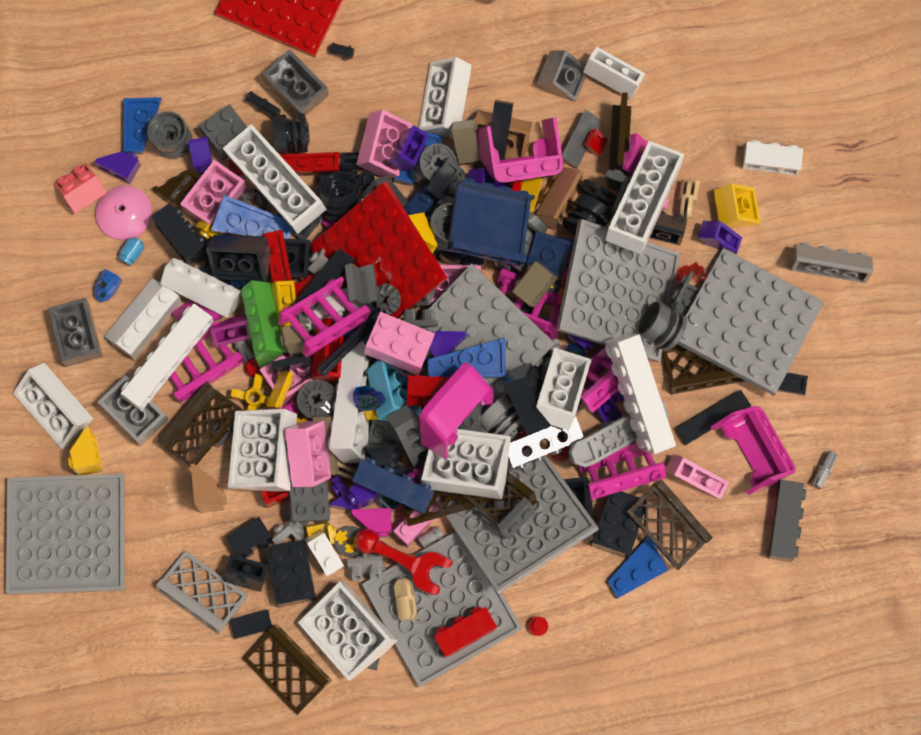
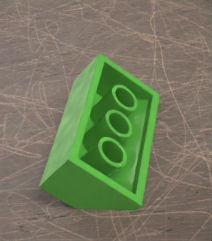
M250 281L241 289L255 358L259 367L263 368L285 353V349L281 343L280 335L282 334L278 324L271 284Z

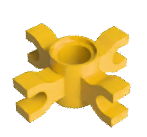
M257 374L255 375L253 388L247 392L232 389L231 392L232 399L247 402V411L257 410L263 405L266 406L270 398L262 395L261 389L264 378L262 375ZM252 395L260 396L257 402L253 403L250 401Z

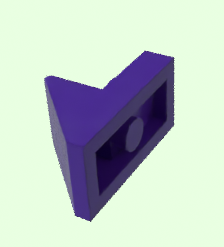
M336 476L333 478L332 482L334 485L331 487L337 496L341 495V497L330 503V507L351 512L358 509L356 505L353 506L348 500V489L340 477Z

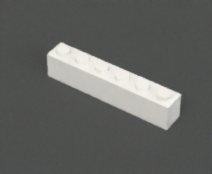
M193 304L191 308L187 307L185 309L182 319L172 325L169 335L167 337L164 336L158 343L159 347L155 352L152 351L147 356V362L143 367L137 368L134 373L135 377L130 382H126L122 387V397L141 412L214 323L212 316L197 305Z

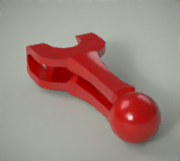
M363 529L355 537V546L361 553L370 554L375 552L397 561L412 572L413 581L417 588L433 595L439 594L440 587L431 581L429 576L430 570L436 565L450 568L453 564L452 559L438 552H428L421 557L401 552L380 541L378 534L372 529Z

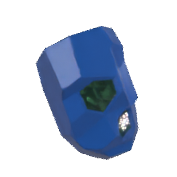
M104 269L94 288V295L99 302L111 299L122 283V279L107 269Z

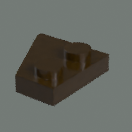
M187 169L180 173V175L168 179V182L160 187L155 186L152 190L182 210L181 202L201 177Z

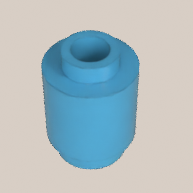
M133 237V239L128 238L120 250L118 258L131 266L133 262L137 261L144 250L143 242L136 237Z

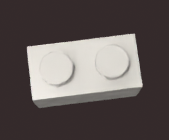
M321 529L304 539L327 576L344 566Z

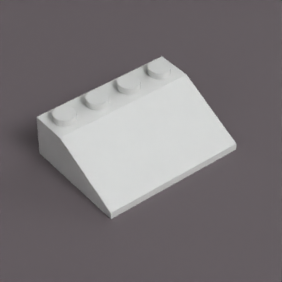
M286 409L235 411L228 488L290 491V464L287 459L288 449L287 442L285 441V429L296 425V413Z
M457 429L458 439L453 445L448 447L447 460L429 449L421 480L431 485V490L502 499L506 483L510 436Z
M339 582L298 622L348 681L352 680L380 658L398 641L352 588L344 582Z

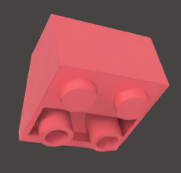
M86 163L77 166L73 172L61 176L54 183L74 213H77L106 194L96 175Z

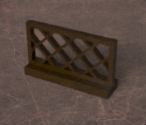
M622 92L620 105H613L609 170L613 171V169H616L627 176V172L622 168L624 152L629 151L632 106H627L628 93Z
M680 345L674 346L669 351L662 350L670 382L671 395L745 382V380L727 370H723V368L714 372L708 368L712 362L709 361L704 366L697 361L700 357L699 355L695 359L686 355L688 349ZM675 352L680 357L675 363L668 358L667 353ZM682 358L692 362L688 369L678 365ZM694 364L703 369L701 374L695 375L690 372ZM675 368L684 372L681 378L673 379L672 372Z
M206 382L159 437L157 442L191 468V464L197 465L235 420V411H242V408ZM218 396L220 398V405L211 406V401ZM233 407L235 409L231 415L225 416L224 408ZM220 409L221 417L212 418L211 411ZM208 412V419L199 421L201 413ZM221 421V427L218 430L212 431V423ZM208 424V432L199 434V426ZM190 427H195V434L186 436V431ZM208 436V443L200 446L199 438ZM196 439V447L187 448V440ZM183 441L182 450L175 451L172 449L177 442ZM196 451V457L192 462H189L187 460V453Z
M508 471L504 489L508 490V495L502 496V499L481 496L480 498H471L470 495L457 493L497 525L501 522L497 518V513L508 512L509 514L515 508L511 507V500L521 501L525 497L531 502L532 506L537 503L535 492ZM508 500V507L497 508V501ZM494 501V508L485 509L483 507V502Z
M662 479L655 481L626 511L629 517L676 570H679L705 543H708L713 538ZM652 492L657 496V505H648V496ZM637 507H644V518H638L633 511ZM648 507L657 508V519L648 518ZM661 508H667L670 511V520L661 519ZM648 521L657 522V533H651L648 530ZM661 522H670V534L661 533ZM674 523H680L683 526V534H674ZM661 536H670V547H663L661 545ZM674 536L683 537V548H674ZM687 537H693L698 543L693 549L687 548ZM674 550L683 551L682 560L679 563L673 558Z
M433 490L435 495L430 500L425 513L402 504L408 526L474 508L465 499L455 496L456 493L451 492L449 494L438 490ZM439 496H443L447 499L444 501V503H440L436 501ZM451 500L459 502L457 506H448ZM432 505L439 507V510L436 512L429 511ZM413 511L421 513L419 517L410 518Z
M273 625L269 632L242 658L297 715L333 681L279 625ZM270 637L276 642V650H265V642ZM262 652V664H254L249 658L254 653ZM265 652H276V664H265ZM279 652H286L289 655V664H279ZM300 666L303 669V678H293V667ZM265 667H276V678H268L265 675ZM279 667H289V678H279ZM279 681H289V692H281L279 690ZM293 681H303V692H293ZM306 681H314L319 687L315 692H306ZM293 695H303V704L299 708L293 704Z

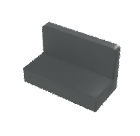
M352 263L345 265L349 301L358 307L378 301L374 265L370 264L360 268Z

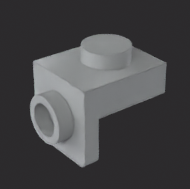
M323 248L318 253L315 251L309 258L308 270L316 276L329 261L324 256L326 250Z
M290 518L284 524L279 523L274 528L272 540L278 545L292 534L299 541L303 538L305 531L299 522H294Z

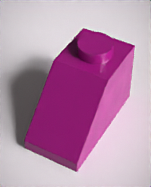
M246 314L228 318L210 328L215 347L251 338Z

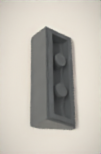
M584 110L562 154L563 163L576 169L587 150L584 144L591 129H598L601 120L591 112Z

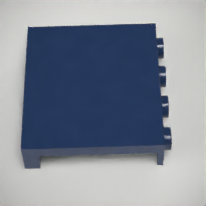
M469 178L461 180L456 184L447 251L516 266L525 264L527 255L524 254L530 203L535 199V196L523 190L518 192L512 191L511 188L505 186L500 188L494 187L493 184L487 182L476 183L475 180Z

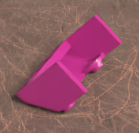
M556 117L541 120L544 139L536 140L532 144L533 156L500 160L498 151L493 147L491 127L476 129L480 159L494 181L504 183L559 174L563 170L564 165Z
M465 362L423 408L419 417L421 444L445 460L448 458V447L453 445L458 439L457 428L478 404L486 405L489 408L493 405V389L469 363Z
M753 406L735 411L711 426L712 430L722 428V433L726 438L736 439L753 468L754 473L750 476V483L753 488L747 491L748 495L762 491L795 473L796 468L761 407Z

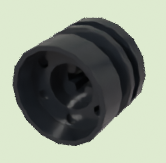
M300 113V122H297L296 114H292V119L289 123L285 114L273 115L275 151L278 154H287L289 152V145H293L295 153H298L299 144H302L303 152H308L310 133L305 113Z
M333 172L323 177L319 182L320 199L326 208L323 214L330 221H339L361 202L358 181L350 173Z
M579 194L572 205L574 211H568L567 217L563 219L562 224L569 232L576 235L578 220L583 219L605 227L612 217V212L597 199L585 194Z

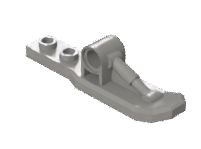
M661 400L665 410L666 417L668 419L670 417L667 408L665 406L664 400ZM624 416L617 420L606 421L599 426V430L573 442L569 450L572 463L587 467L633 443L637 439V435L631 428V417Z

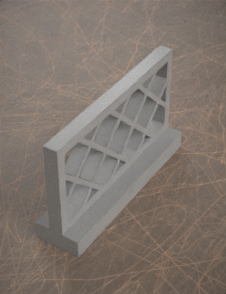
M184 551L165 577L160 579L156 585L158 592L218 635L223 632L224 627L248 597L247 594L233 584L224 582L222 576L187 551ZM185 558L193 562V569L182 570L181 563ZM206 571L209 575V580L197 581L196 572ZM194 572L195 582L184 583L183 574ZM180 574L182 584L173 585L168 581L172 575ZM221 582L224 584L225 591L213 593L212 583ZM210 583L211 593L199 595L198 585ZM196 585L197 595L188 596L185 594L184 587ZM236 593L241 596V599L238 603L229 604L228 594ZM225 595L227 604L215 606L214 596ZM212 597L213 606L203 607L200 598ZM216 609H228V615L224 621L217 617Z

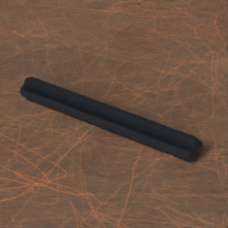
M375 311L318 366L317 372L321 376H326L373 330L381 311Z

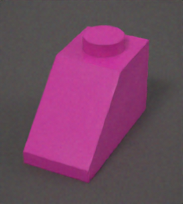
M391 508L352 510V516L364 528L374 530L379 538H386L388 534H392Z

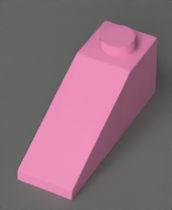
M676 454L672 455L665 469L666 472L718 499L722 498L729 484L728 481Z
M438 497L436 500L440 503L444 502L440 497ZM432 505L429 511L436 512L439 510V507ZM413 511L410 518L419 517L421 513ZM405 518L393 531L394 535L406 547H409L435 519L408 526Z

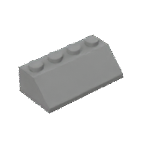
M808 243L796 244L794 248L791 271L866 283L873 273V261L871 256H867L866 253L862 252L853 254L848 253L849 251L844 249L836 251L830 250L826 246L812 247Z

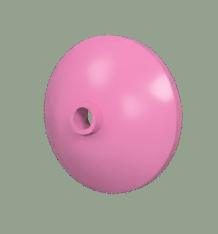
M117 186L108 190L100 198L96 206V220L100 229L107 236L115 240L125 241L128 238L133 239V237L140 236L146 231L152 220V206L148 197L141 190L132 186ZM125 207V210L121 212L119 208Z

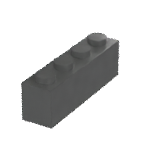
M782 479L778 482L768 559L792 562L794 557L797 558L799 546H796L797 538L800 539L801 527H798L799 519L802 520L804 508H801L802 500L805 501L806 489H803L804 483Z

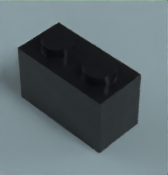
M257 517L226 536V539L237 556L247 559L254 554V550L259 547L260 549L267 547L271 543L272 536L260 517Z
M230 554L225 570L224 582L261 592L267 575L268 565Z

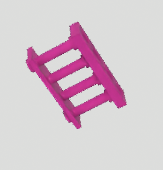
M502 268L497 285L501 286L500 291L506 295L508 290L513 291L515 289V283L524 276ZM546 292L536 307L533 308L531 314L523 313L549 338L554 340L558 335L557 325L555 324L558 320L561 306L557 305L559 300L558 292ZM517 297L514 304L521 309L524 301ZM544 303L554 307L549 321L538 318Z
M342 276L336 280H330L322 289L294 306L284 308L280 312L278 324L281 326L288 321L303 338L304 346L302 353L306 358L368 319L370 309L366 305L360 309L356 308L342 292L341 287L344 281ZM334 293L350 314L345 318L341 317L326 298ZM319 302L335 321L334 325L331 327L325 326L310 307ZM304 312L320 331L319 334L310 336L295 316Z
M219 321L213 323L210 328L219 324ZM210 328L195 345L208 364L209 371L204 374L199 373L187 355L182 362L192 375L193 381L187 385L183 384L175 371L170 376L177 388V392L174 395L180 404L196 394L206 382L212 384L244 363L239 352L236 354L232 353L227 344L219 346L225 355V361L220 364L215 363L202 343L203 340L212 336Z
M603 346L590 358L591 363L584 387L591 381L595 382V384L588 390L583 387L580 397L587 409L592 413L619 390L618 378L612 371V360L606 353L605 348L607 346ZM605 368L610 370L602 378L598 376Z
M636 440L597 463L587 467L578 465L581 474L589 473L592 483H589L588 486L592 500L666 478L664 462L655 463L651 453L644 452L638 448ZM644 455L648 466L637 469L633 458ZM625 461L629 472L618 475L614 464ZM607 467L611 477L600 480L596 469Z

